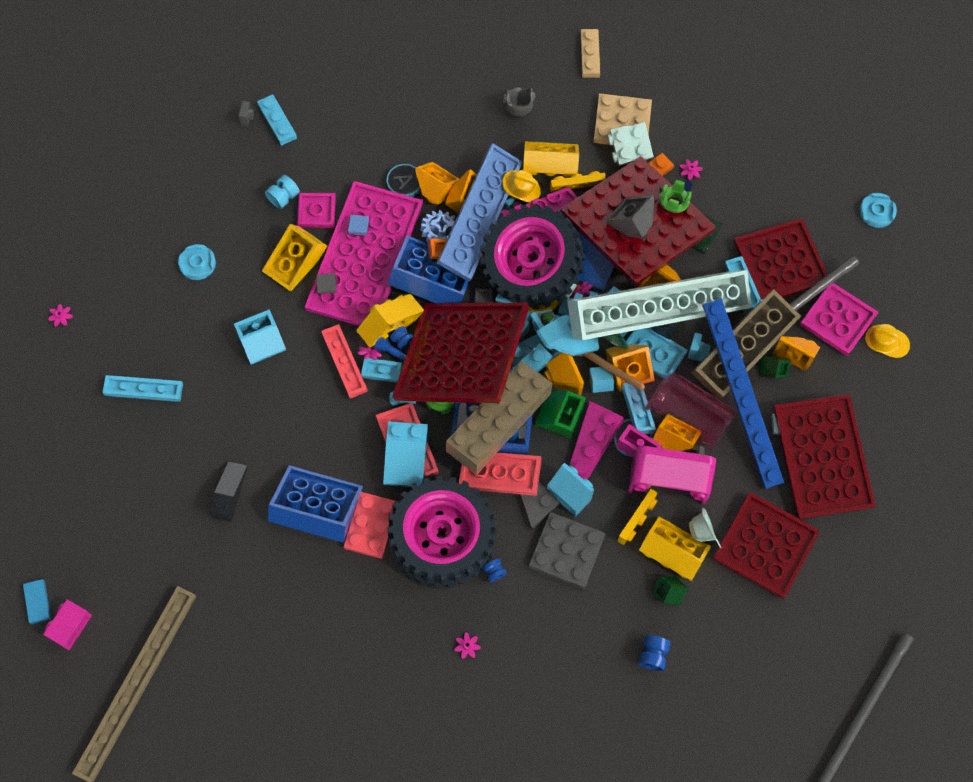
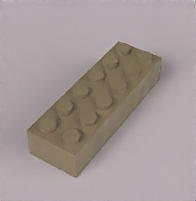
M774 289L732 329L747 372L801 317ZM715 347L692 370L691 374L717 399H720L730 390V386L717 348Z
M521 361L508 375L500 404L482 403L446 441V452L477 475L549 397L552 383Z

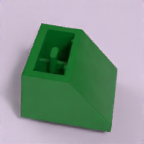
M551 391V394L542 405L535 426L571 439L583 410L586 397L570 391Z

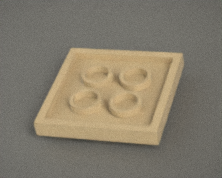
M599 93L593 143L610 145L608 135L611 129L627 125L632 126L645 122L649 134L652 100Z

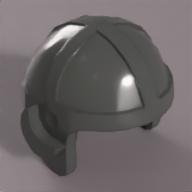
M516 87L506 90V94H503V103H506V109L509 114L523 117L532 110L536 95L532 88L527 90Z

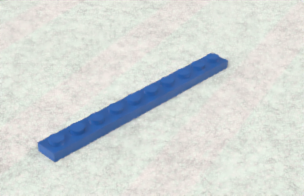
M721 298L705 303L702 307L763 487L766 489L782 484L784 480L723 300Z

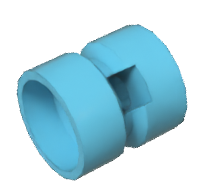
M282 175L276 181V185H271L265 191V195L275 207L282 209L289 203L288 199H293L300 190L287 175Z

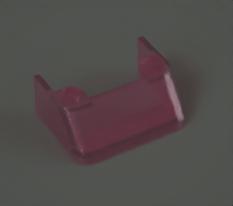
M676 373L670 374L659 384L645 407L646 410L653 407L660 414L670 411L702 431V441L710 445L709 451H712L737 416V412Z

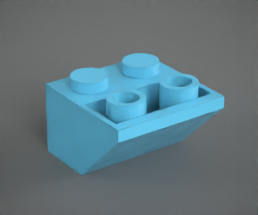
M270 310L234 324L250 364L286 350Z
M565 463L547 485V490L575 517L591 501L594 492L591 482L587 479L583 480L573 466H568Z

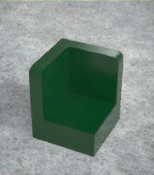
M764 354L761 357L759 373L772 378H788L791 359L776 354Z
M659 576L652 594L663 604L681 605L688 587L676 577Z

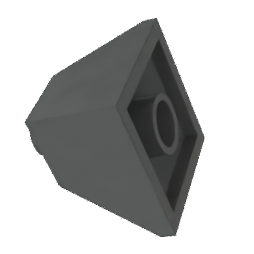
M653 195L626 197L605 220L606 223L627 237L641 238L645 236L653 225Z

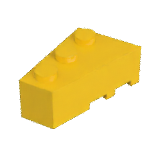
M411 294L400 295L392 301L389 299L381 305H374L369 310V315L356 331L371 348L379 338H388L389 332L401 326L407 327L414 323L424 310Z

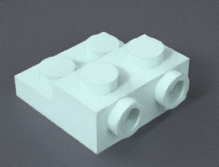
M645 122L610 130L608 141L614 147L615 152H612L614 163H618V167L628 165L640 156L645 160L654 158Z

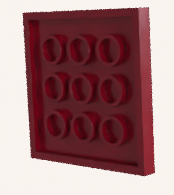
M803 218L743 235L733 240L739 256H742L761 300L773 289L782 298L805 292L828 275Z
M749 492L721 543L722 549L719 546L712 560L784 600L820 530Z

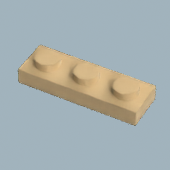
M581 29L582 78H600L598 29Z

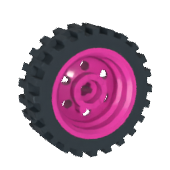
M524 204L520 205V210L515 211L514 208L508 210L510 214L506 217L500 215L498 217L499 222L496 225L491 224L489 227L491 230L490 235L485 234L483 238L486 246H481L480 252L484 258H480V261L485 269L483 270L485 277L498 294L514 303L527 302L535 310L539 309V305L542 304L546 308L550 307V302L554 300L559 303L563 300L561 296L565 293L570 295L572 292L570 287L573 283L578 285L580 281L578 274H583L584 267L582 261H585V255L583 253V243L571 221L563 216L562 212L558 210L554 212L547 205L542 209L539 204H533V208H528ZM547 242L551 243L549 247H546ZM515 250H518V251H517V255L514 256V255H513V252H514ZM553 261H554V264H553V265H548V264H547V263H550V262H553ZM536 271L540 272V276L538 278H535L537 274Z
M436 476V481L429 482V478H425L420 486H417L416 483L410 485L411 491L408 493L403 491L400 494V501L394 502L392 506L393 512L389 514L388 518L389 546L394 561H397L399 564V569L403 573L406 571L411 580H420L423 586L427 587L428 583L434 584L435 589H440L441 585H448V588H454V583L461 582L463 585L468 582L469 577L473 576L475 578L479 575V570L488 563V558L492 556L495 544L496 523L492 508L489 509L486 497L481 498L480 491L476 487L473 490L470 489L469 483L464 480L462 484L456 483L455 477H450L449 481L442 480V476ZM442 511L443 515L436 516V512ZM459 518L462 522L461 524H456L454 520ZM426 522L427 527L421 528L420 524ZM438 533H442V535L445 533V537H439ZM464 539V542L459 544L456 540ZM430 543L427 548L422 547V544ZM443 548L448 552L445 556L440 553Z

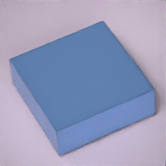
M350 215L348 234L367 236L369 217Z

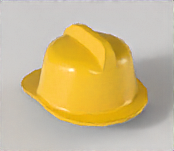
M512 170L504 175L502 180L503 187L510 196L531 203V200L539 199L541 194L540 186L529 172L525 170Z
M889 324L872 326L866 332V343L874 351L893 358H900L905 356L910 350V342L907 336Z

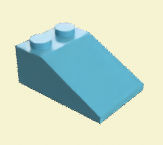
M388 421L383 485L410 487L414 483L417 486L423 484L428 424Z

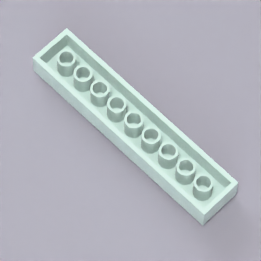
M747 270L728 271L568 300L572 338L586 340L706 317L702 305L721 298L726 312L752 308Z

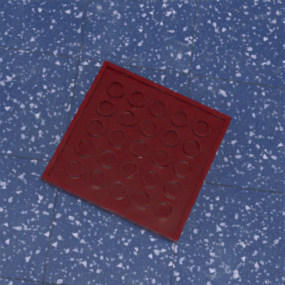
M641 156L560 210L563 216L571 221L573 227L635 287L716 230V226L691 202L686 210L679 213L670 212L663 208L659 200L660 194L665 184L668 187L672 185ZM653 195V225L645 236L641 238L627 237L606 223L605 220L626 197ZM670 197V198H668V201H669L670 199L679 201V205H680V200H679L678 198H676V197Z
M527 302L425 303L424 311L420 316L393 392V399L395 401L500 404L528 314L529 305Z

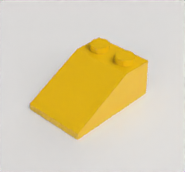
M290 224L262 272L289 291H292L319 261L327 245L300 226Z

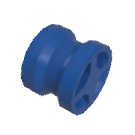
M401 326L392 333L390 339L397 343V347L400 350H403L411 344L413 335L408 334L407 329Z
M499 558L490 561L482 567L483 571L488 574L490 583L501 579L507 574L506 569L502 568V562Z

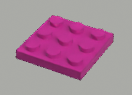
M832 283L821 294L800 323V326L848 356L879 312Z

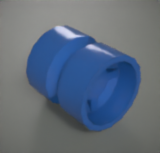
M646 635L643 642V649L645 651L641 652L638 664L650 670L664 671L667 661L664 655L669 653L671 642L662 637Z

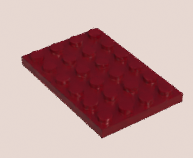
M850 394L774 405V415L797 518L802 520L875 508V499Z

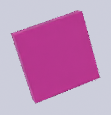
M299 193L297 226L301 228H335L336 194Z

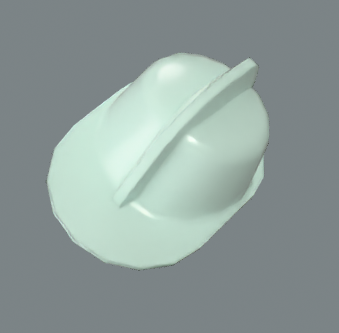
M702 508V513L693 517L689 523L691 535L700 542L716 540L722 549L714 534L710 518L706 510Z

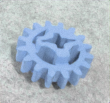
M439 210V214H436L435 211H432L431 215L427 213L421 223L420 231H422V237H427L426 242L429 239H448L455 223V216H448L449 212L442 214L441 210Z

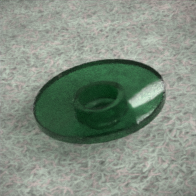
M621 333L602 336L622 349L628 348L626 340L620 335Z

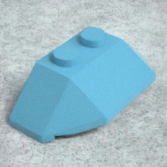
M569 315L560 316L536 332L546 348H554L559 352L572 356L599 349L598 337L586 340L572 338Z

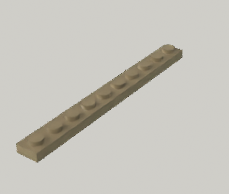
M177 586L72 774L87 782H94L196 598L195 594Z

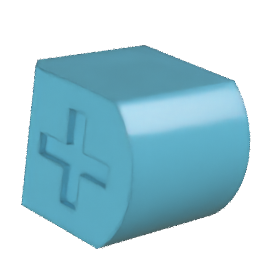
M602 367L590 368L589 380L592 393L614 391V379L611 372Z

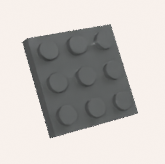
M550 512L529 568L585 589L606 533Z

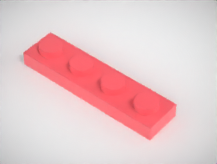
M339 324L321 331L349 398L368 392Z

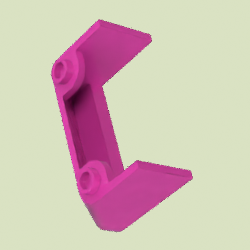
M639 446L636 448L631 463L628 493H632L633 488L636 491H646L651 486L690 491V495L695 500H700L703 505H706L711 493L716 458L708 455Z

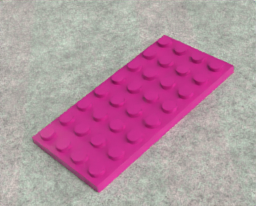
M354 181L317 274L335 273L337 293L318 295L317 280L315 279L305 305V310L360 326L374 305H381L387 301L393 287L387 285L390 274L406 236L411 237L423 206V200ZM350 215L369 217L367 236L348 234Z

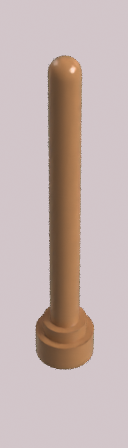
M593 352L576 355L585 356L640 391L645 389V385Z

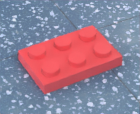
M361 492L346 537L344 549L382 559L388 542L389 514L393 512L392 506L395 501Z

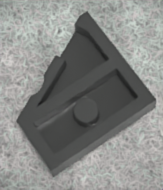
M538 482L537 496L520 494L532 529L560 505V502L540 482Z

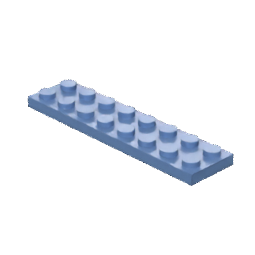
M493 143L489 146L438 258L437 264L466 281L472 279L482 256L480 252L481 246H486L483 238L485 234L490 235L491 230L489 227L492 223L496 224L508 197V193L503 187V177L509 171H519L523 163L521 160Z

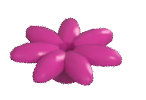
M688 159L686 160V165H680V168L684 170L681 175L685 176L688 174L689 180L693 178V175L700 178L698 172L702 171L703 168L697 167L698 161H694L691 164Z
M584 281L581 286L578 284L571 298L574 299L576 292L582 294L583 297L590 294L588 289L592 285H587V281Z
M59 304L57 310L50 309L53 315L48 320H55V327L60 322L66 326V319L73 318L71 314H67L70 311V307L63 309L62 305Z
M369 346L366 348L359 347L360 351H358V354L365 355V359L377 360V357H382L376 349L371 350Z
M466 632L464 640L456 638L460 645L454 650L457 652L462 651V659L467 654L475 658L474 650L481 649L479 645L475 644L478 637L475 636L470 639L469 634Z

